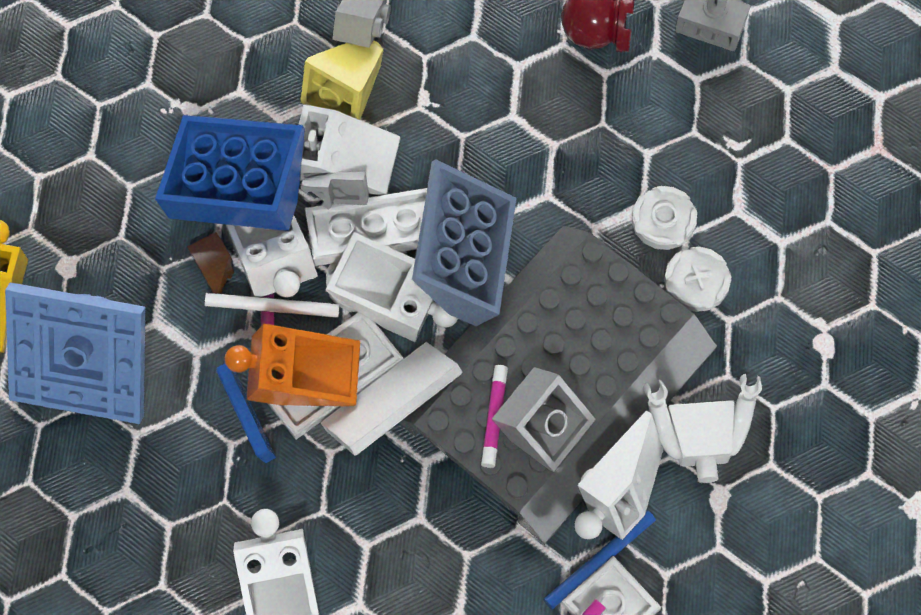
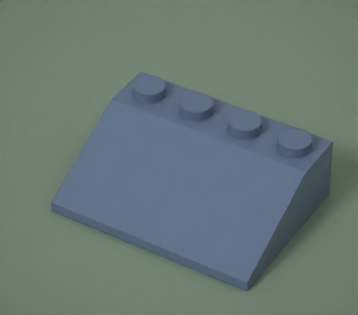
M435 159L431 164L412 280L449 315L478 326L498 316L500 313L517 198Z

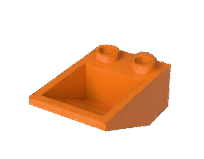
M263 323L252 335L251 351L244 346L236 345L231 347L225 354V364L231 371L240 373L249 368L246 400L294 406L356 405L360 354L359 340ZM273 370H276V378L272 376L271 372Z

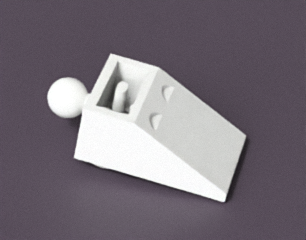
M304 104L298 124L303 125L305 128L300 180L303 181L307 178L339 172H366L368 192L376 195H387L400 143V136L339 111ZM317 136H322V141L318 142Z
M293 216L289 231L226 225L254 297H264L275 292L282 297H291L298 292L300 283L318 277L309 246L295 216Z
M353 232L330 279L326 292L381 327L416 342L428 314L432 315L434 322L438 326L444 328L453 326L458 318L449 315L412 280L414 258ZM410 304L409 312L411 313L406 312L404 306Z
M647 410L595 467L587 470L582 476L578 487L589 511L579 514L575 520V531L581 538H596L604 526L623 540L644 517L663 453V447L660 443L653 416Z
M269 509L257 511L251 519V527L261 537L235 542L233 550L246 615H319L303 529L274 534L279 527L277 514ZM291 552L295 554L296 559L284 561L282 557L285 553ZM255 559L261 563V567L255 566V568L250 569L247 564L250 560Z

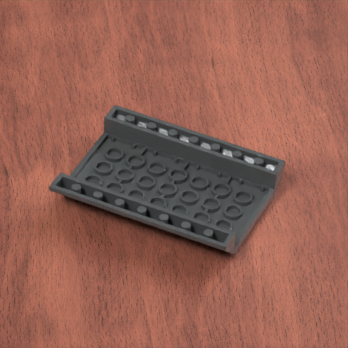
M562 226L503 290L499 315L478 326L471 325L444 354L456 362L463 373L405 417L399 424L413 436H416L418 433L423 435L519 516L518 523L545 545L584 500L578 487L584 473L595 467L646 410L649 412V399L643 390V386L648 383L651 393H655L660 388L659 380H661L668 391L667 398L665 399L666 404H668L715 351L717 345L693 312L592 233ZM495 365L508 367L503 404L530 371L536 367L559 374L596 419L554 472L547 469L512 443L501 429L499 432L495 467L487 468L481 465Z

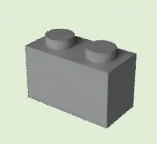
M342 0L335 11L332 40L370 48L375 37L380 38L383 23L387 24L389 21L391 5L386 4L387 0Z

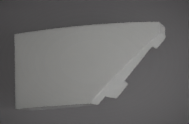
M339 172L304 179L301 184L302 191L306 194L308 192L314 193L323 200L322 205L328 210L332 207L333 203L367 205L369 192L366 172Z

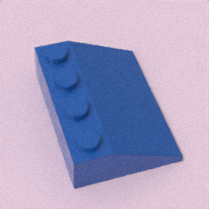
M183 115L155 200L169 219L289 231L298 202L305 128L303 125Z

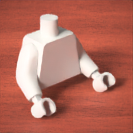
M746 374L740 377L742 392L739 394L735 406L733 400L669 405L667 408L665 399L667 398L668 391L661 380H659L660 388L655 393H651L648 383L643 386V390L649 399V412L653 416L661 446L671 458L679 461L680 466H696L698 482L709 483L717 481V464L728 463L730 457L740 451L750 429L757 399L756 396L762 390L759 376H757V382L753 386L745 385L747 381Z

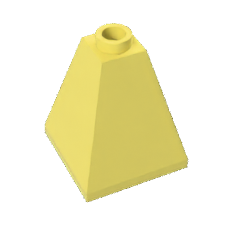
M373 41L370 48L345 43L308 57L304 66L300 103L336 110L360 120L381 67L383 55L381 45Z

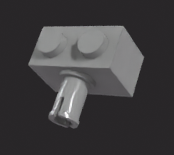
M685 0L678 16L675 32L735 52L751 5L741 0Z

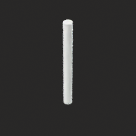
M206 293L205 306L326 317H338L339 304Z

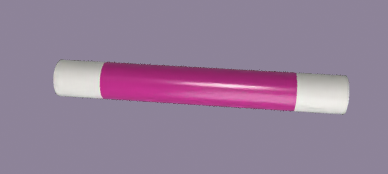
M504 365L494 366L481 465L487 468H494L496 463L500 428L494 423L492 418L503 406L508 372V367Z

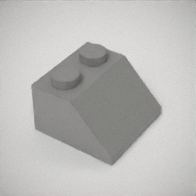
M536 367L530 371L492 418L494 423L512 443L553 472L596 420L559 374Z

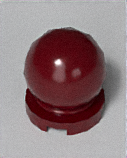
M567 0L561 13L565 35L576 45L589 50L601 49L612 42L614 45L616 44V52H629L632 29L626 28L627 13L633 14L635 0Z

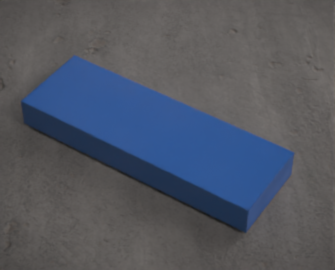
M226 364L217 367L216 371L256 456L265 463L275 459V453L251 402L246 400L247 394L237 373L231 371Z

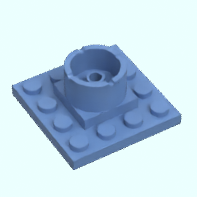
M10 282L5 290L9 400L140 424L144 417L145 306L111 301L98 295H78Z

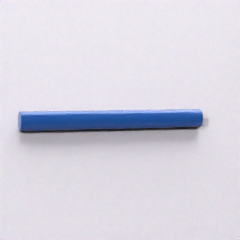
M646 510L644 517L623 540L616 536L543 599L547 606L553 610L612 556L617 555L656 521L653 514Z

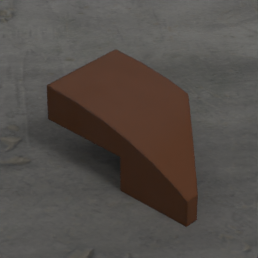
M215 232L187 246L203 274L211 292L224 294L222 289L227 278H232L234 270L231 266L232 258L221 238Z

